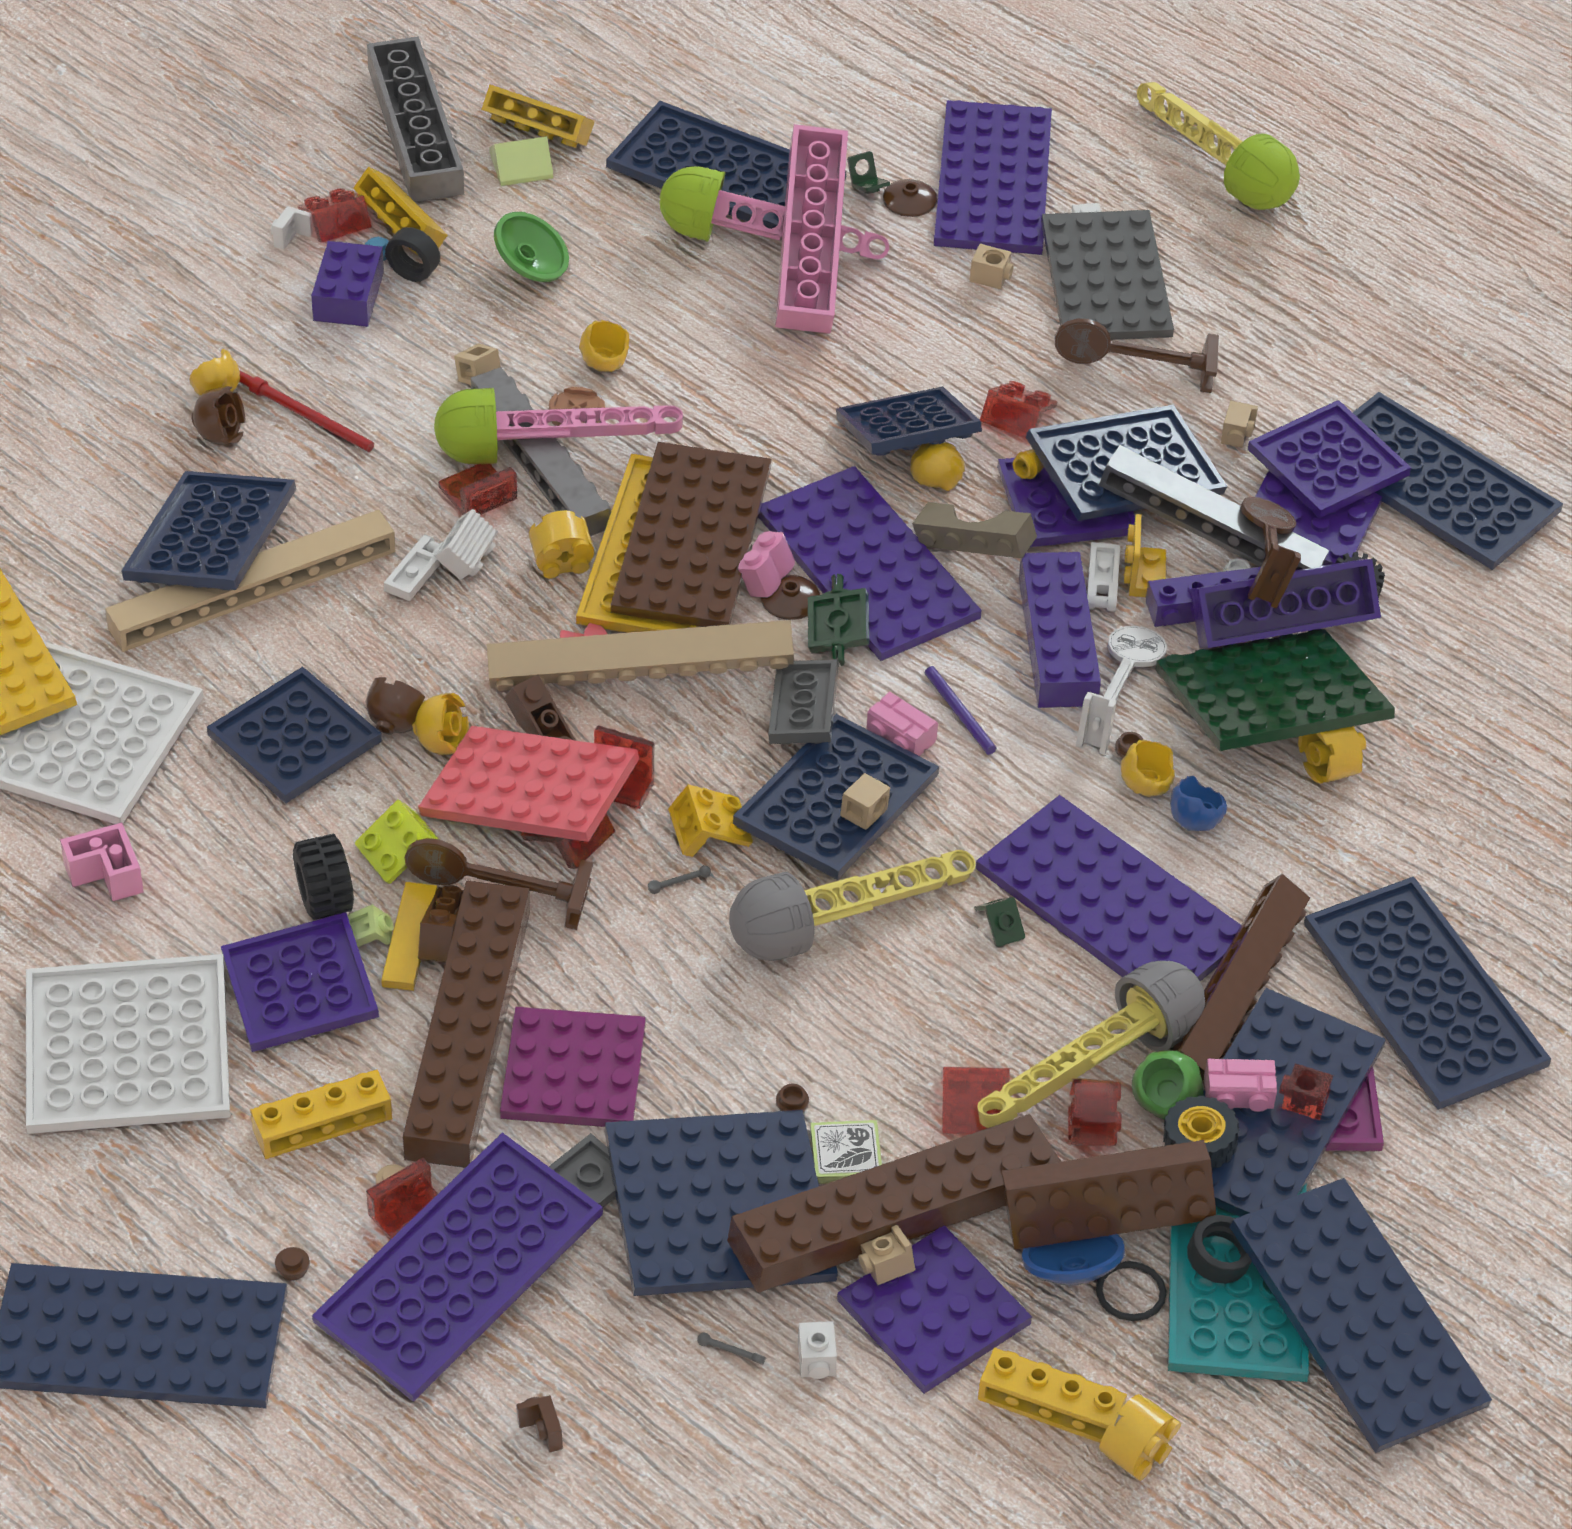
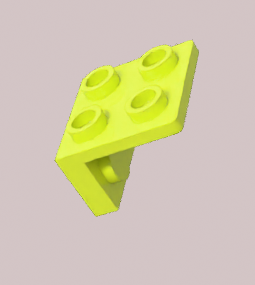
M398 799L355 841V845L386 883L391 884L407 868L404 857L410 844L416 840L439 838L415 810Z

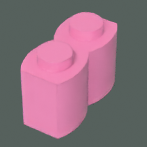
M766 531L760 534L754 542L752 550L747 552L740 561L738 569L742 573V579L750 597L768 598L778 589L781 579L792 570L795 559L783 532Z

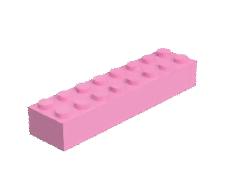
M797 124L793 126L789 152L775 327L831 333L835 315L848 141L847 130Z

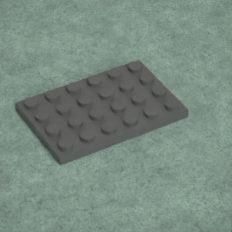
M1150 210L1042 214L1041 225L1060 326L1067 321L1080 318L1099 322L1107 329L1111 340L1173 337L1174 326Z

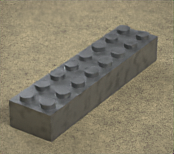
M419 36L367 44L368 70L409 197L414 202L464 195L463 166Z

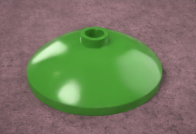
M510 212L497 222L494 228L495 245L501 258L513 271L527 279L539 282H551L564 274L569 265L568 249L562 237L550 224L526 212Z

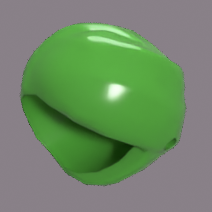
M1165 1050L1150 1053L1138 1065L1132 1078V1092L1137 1103L1146 1111L1164 1120L1165 1116H1168V1110L1174 1107L1176 1102L1183 1101L1187 1097L1204 1095L1199 1066L1191 1057L1179 1051Z

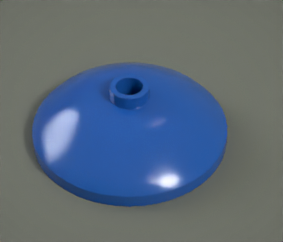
M1118 1234L1024 1248L1022 1251L1023 1265L1028 1272L1041 1280L1060 1285H1081L1092 1282L1115 1269L1125 1256L1124 1241Z

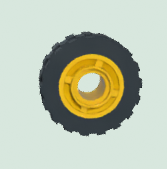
M1205 1096L1187 1097L1183 1101L1176 1102L1175 1106L1168 1110V1116H1165L1163 1142L1167 1146L1204 1140L1211 1159V1168H1219L1223 1163L1229 1162L1231 1156L1236 1152L1239 1121L1238 1118L1236 1119L1233 1109H1229L1226 1103L1217 1101L1216 1098H1206Z

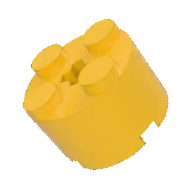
M568 510L555 511L541 517L543 522L535 526V523L531 526L529 530L530 543L537 567L543 572L545 578L552 579L559 576V574L568 572L582 574L589 569V563L594 556V547L584 517L581 516L579 518L575 516V512Z
M1354 726L1299 736L1300 753L1305 752L1307 762H1303L1304 768L1316 783H1328L1362 772V750L1366 749V740L1361 732L1355 730Z
M1136 1394L1118 1411L1121 1418L1116 1425L1109 1424L1101 1439L1099 1449L1106 1457L1136 1479L1142 1481L1150 1472L1155 1461L1161 1464L1168 1457L1172 1450V1446L1168 1442L1177 1434L1182 1423L1148 1398L1143 1397L1141 1394Z

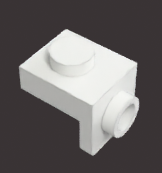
M287 206L279 218L273 221L271 234L273 235L274 247L283 250L296 233L311 237L313 234L311 213Z

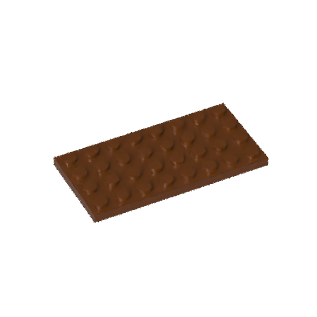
M658 442L612 598L611 613L700 627L730 625L742 582V573L739 572L738 566L744 555L750 551L771 470L772 459Z

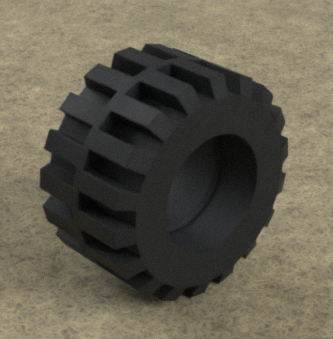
M333 833L295 842L293 849L295 873L301 898L308 915L313 920L351 912L354 904L353 886L349 866L340 840Z

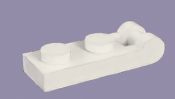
M423 535L385 580L384 591L411 601L441 564L434 555L443 542L437 543L433 537Z
M1091 542L1087 587L1089 610H1095V607L1107 608L1106 611L1116 612L1121 545ZM1096 593L1108 594V597L1096 596Z

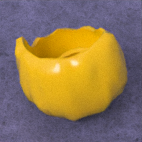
M601 319L600 321L592 322V324L586 327L580 339L579 349L582 359L589 367H593L599 372H613L621 368L629 350V332L622 328L621 325Z
M222 349L220 358L214 357L212 360L200 364L197 369L192 371L189 380L194 391L199 396L205 391L226 386L232 387L230 391L234 392L240 380V371L237 362L230 352Z
M946 441L941 444L926 443L922 444L911 457L910 470L914 480L920 485H925L929 488L940 487L950 491L963 478L965 462L957 448Z
M1139 740L1129 747L1126 755L1121 760V777L1127 787L1136 794H1142L1146 797L1163 795L1170 789L1174 781L1173 751L1167 745H1162L1161 742Z

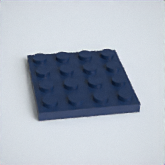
M943 386L836 408L837 420L871 454L877 456L887 455L896 449H916L918 445L925 443L941 444L945 442V439L954 437L965 439L971 437L973 433L982 432L981 420Z
M303 666L207 726V735L284 803H288L382 742V733Z

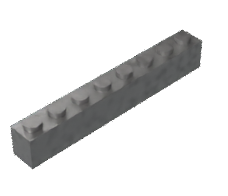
M502 367L471 378V389L494 388L496 411L534 410L526 394H522L518 390L513 377L508 376ZM522 422L519 424V426L521 427H530L533 425L529 422ZM556 438L503 440L555 511L568 510L575 512V516L579 518L581 516L584 517L590 536L605 531L611 514L610 505L598 495L594 483L586 479L581 466L573 462L565 446H561Z
M1119 445L1106 465L1099 486L1260 567L1262 566L1266 558L1263 528L1251 522L1242 513L1240 505ZM1294 532L1288 534L1277 533L1278 545L1301 553V560L1296 570L1323 565L1329 550Z

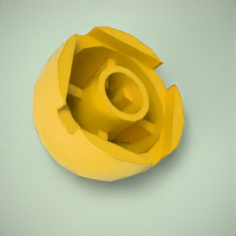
M455 693L439 694L428 698L421 704L412 726L414 734L426 750L438 755H453L468 732V716L462 717L460 708L465 707L459 695Z

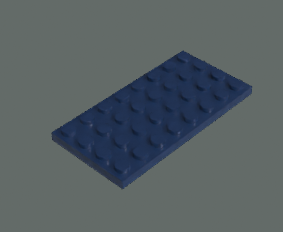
M659 101L606 159V168L661 189L666 180L680 169L694 166L725 172L722 191L785 206L790 149ZM730 202V211L728 215L732 216V210L736 203ZM742 206L737 210L736 216L738 219L747 222L752 217V211L749 207ZM767 213L763 218L764 226L769 229L775 228L779 223V218L775 213Z
M1381 392L1376 393L1353 412L1411 467L1410 476L1375 492L1382 496L1381 501L1491 570L1495 569L1562 510V502Z
M1414 876L1305 916L1304 925L1438 1110L1550 1066V1056Z
M1265 988L1223 1059L1274 1060L1277 1082L1274 1109L1267 1108L1264 1111L1257 1112L1250 1108H1233L1235 1117L1239 1121L1238 1145L1235 1154L1231 1156L1229 1162L1223 1163L1219 1168H1212L1215 1206L1241 1217L1301 1194L1383 1050L1386 1039Z
M1345 1178L1233 1219L1229 1226L1245 1252L1248 1253L1252 1263L1375 1453L1489 1406L1492 1401L1491 1397Z
M11 1263L0 1309V1389L267 1408L287 1297V1283Z

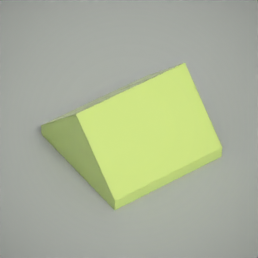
M547 136L498 143L489 148V153L501 186L553 179Z

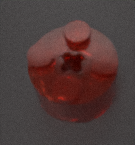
M1073 1078L1069 1096H1075V1098L1071 1099V1106H1068V1140H1070V1145L1116 1146L1117 1132L1121 1131L1122 1114L1117 1112V1102H1120L1121 1082Z

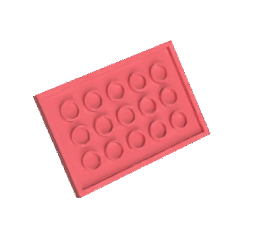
M471 726L418 808L420 815L424 817L589 842L640 758L637 749Z

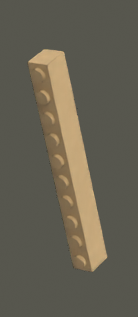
M379 509L259 552L236 590L171 585L107 607L105 611L108 630L121 651L125 652L395 553V532Z
M791 620L487 644L490 686L500 691H509L513 686L538 674L544 685L557 683L560 686H570L575 684V681L588 680L589 683L598 684L605 682L606 679L618 678L620 681H632L638 676L660 679L666 677L667 674L679 673L680 676H693L701 671L722 674L727 672V669L739 668L740 671L749 672L757 670L758 667L770 666L772 669H783L788 667L789 664H794Z

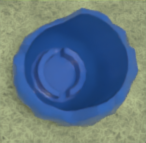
M1193 775L1182 779L1172 790L1170 800L1172 816L1181 827L1188 831H1210L1222 821L1227 812L1225 798L1211 787L1202 786Z

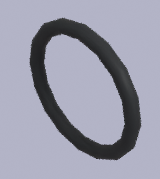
M1133 1261L1120 1262L1111 1272L1097 1279L1096 1294L1099 1303L1109 1314L1119 1319L1128 1321L1145 1320L1157 1314L1165 1304L1167 1290L1163 1279L1154 1269L1143 1263ZM1133 1268L1149 1274L1157 1282L1160 1291L1157 1303L1148 1311L1138 1314L1123 1313L1113 1308L1106 1301L1103 1293L1104 1281L1111 1273L1119 1269Z

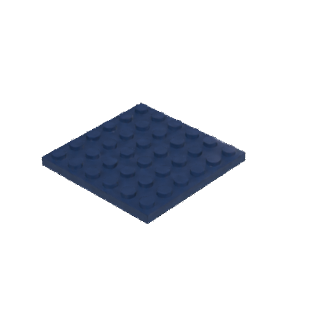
M803 1110L605 1122L604 1132L633 1296L755 1288L727 1241L731 1217L819 1186ZM837 1266L783 1285L836 1282L838 1277Z

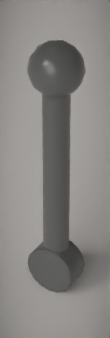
M703 865L697 871L662 882L652 880L648 883V891L652 894H657L661 888L699 876L707 878L711 874V869L709 866Z
M700 1333L697 1337V1341L701 1346L711 1345L764 1365L766 1357L757 1353H751L712 1339L708 1333Z

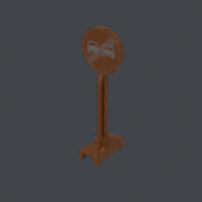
M1077 318L1067 321L1058 328L1055 334V348L1068 361L1077 364H1089L1099 361L1108 352L1187 365L1190 369L1201 370L1200 392H1212L1213 377L1217 375L1219 335L1208 333L1202 353L1191 352L1189 354L1111 340L1107 329L1099 322L1090 319Z
M1247 497L1243 500L1240 509L1251 522L1263 528L1266 558L1251 586L1248 596L1251 600H1255L1257 597L1271 603V607L1277 609L1301 560V553L1278 545L1277 533L1288 534L1293 532L1296 520L1286 509L1276 503L1259 497Z
M426 838L416 840L409 845L404 857L406 866L411 873L431 884H456L464 876H470L498 884L530 888V891L555 896V899L567 902L565 928L577 930L591 883L590 875L594 863L581 860L573 883L563 881L556 883L468 863L461 850L439 839Z

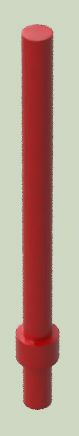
M239 370V383L249 387V391L259 397L265 396L367 452H371L374 448L373 441L272 388L266 380L258 376L252 377Z

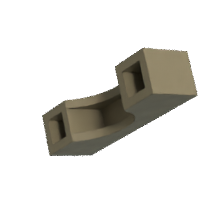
M928 502L912 523L919 542L926 547L1022 559L1037 538L1031 513L1003 511L989 520L966 522L957 518L954 505Z

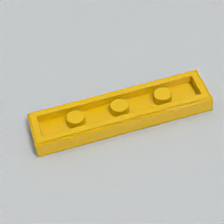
M405 882L381 979L382 987L414 991L421 959H418L420 923L437 891V885Z

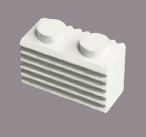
M471 509L456 521L434 557L459 580L467 575L472 577L483 566V563L480 561L481 558L486 557L494 549L496 544L492 541L498 531L493 529V526L489 525V522L485 521L483 517H480L476 510Z

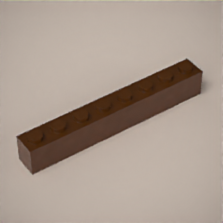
M1280 874L1264 885L1204 989L1205 1007L1201 1016L1183 1037V1041L1169 1050L1179 1051L1191 1057L1199 1066L1202 1081L1204 1080L1207 1059H1221L1226 1055L1232 1045L1230 1042L1232 1036L1237 1034L1245 1023L1242 1018L1257 1002L1255 995L1269 981L1270 976L1267 975L1268 972L1282 958L1280 953L1282 947L1291 941L1295 934L1292 931L1294 926L1307 913L1304 908L1310 897L1284 874Z

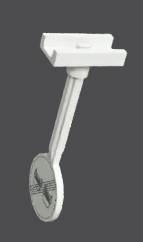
M1124 626L1114 630L1109 635L1107 648L1110 654L1120 661L1121 664L1104 696L1087 692L1083 702L1076 742L1077 747L1082 748L1083 744L1086 743L1099 747V754H1106L1111 737L1117 698L1133 667L1156 665L1157 660L1165 658L1167 644L1164 638L1148 628Z

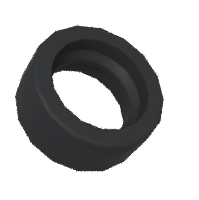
M404 227L397 231L385 248V257L390 267L398 275L412 282H421L427 279L437 268L440 262V251L436 243L426 233L413 227ZM402 245L415 251L422 259L423 264L410 258Z
M1214 1215L1206 1217L1197 1224L1187 1246V1255L1192 1268L1203 1278L1215 1283L1227 1284L1238 1281L1246 1274L1252 1262L1248 1253L1245 1252L1229 1227L1233 1219H1235L1230 1216ZM1218 1236L1231 1241L1241 1255L1239 1261L1230 1263L1213 1258L1206 1251L1202 1243L1204 1238Z

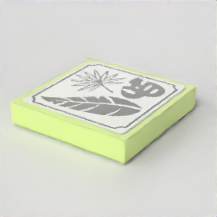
M877 1120L810 1123L812 1154L819 1184L830 1183L882 1165Z

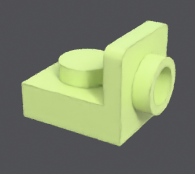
M373 904L347 915L358 947L376 939L385 945L391 943L392 931L394 929L393 921L387 913Z

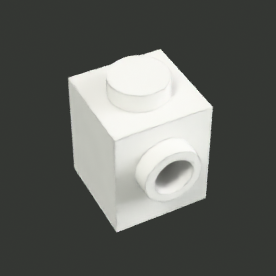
M834 1321L799 1323L798 1352L801 1378L812 1377L814 1379H822L827 1376H836L837 1352Z

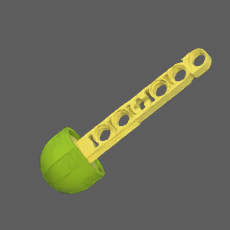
M1148 82L1139 85L1137 99L1144 108L1154 112L1157 117L1226 166L1224 170V186L1228 193L1253 209L1265 210L1282 206L1293 195L1300 180L1299 167L1295 155L1284 144L1271 135L1264 133L1255 134L1242 141L1174 94L1165 93L1166 89L1160 84ZM1148 88L1151 91V100L1148 98ZM1165 100L1167 101V104H1168V111H1167V112L1165 111V108H1164V101H1165ZM1181 111L1184 114V123L1181 121ZM1214 135L1218 138L1217 147L1214 144Z

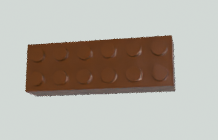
M1204 1140L1002 1171L1009 1231L1014 1250L1201 1222L1206 1217L1216 1215L1211 1159Z

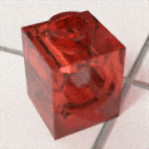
M1295 1063L1291 1075L1285 1074L1280 1086L1279 1093L1284 1095L1282 1108L1321 1120L1330 1095L1334 1075Z

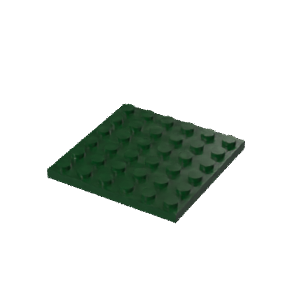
M1325 629L1281 635L1271 639H1258L1239 645H1224L1223 648L1212 650L1199 649L1195 653L1184 655L1172 654L1156 661V671L1219 751L1395 718V707Z

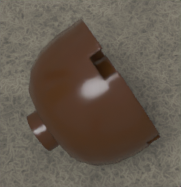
M230 386L205 391L197 399L191 415L192 423L203 439L213 444L227 445L237 443L244 431L238 432L240 423H245L244 405L240 395L237 392L230 391L232 389Z
M386 677L375 678L369 688L365 702L366 711L370 719L376 724V729L388 735H392L393 732L404 733L413 730L412 724L415 722L417 711L423 703L425 696L404 682L396 680L394 685L385 683Z

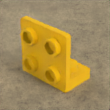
M1136 514L1134 525H1128L1127 542H1132V544L1126 545L1124 563H1130V566H1125L1124 584H1129V596L1146 598L1148 581L1166 579V549L1140 547L1142 514Z
M689 784L683 789L668 808L682 855L693 857L709 837L747 847L753 843L750 833L733 824V815L742 807L738 797Z

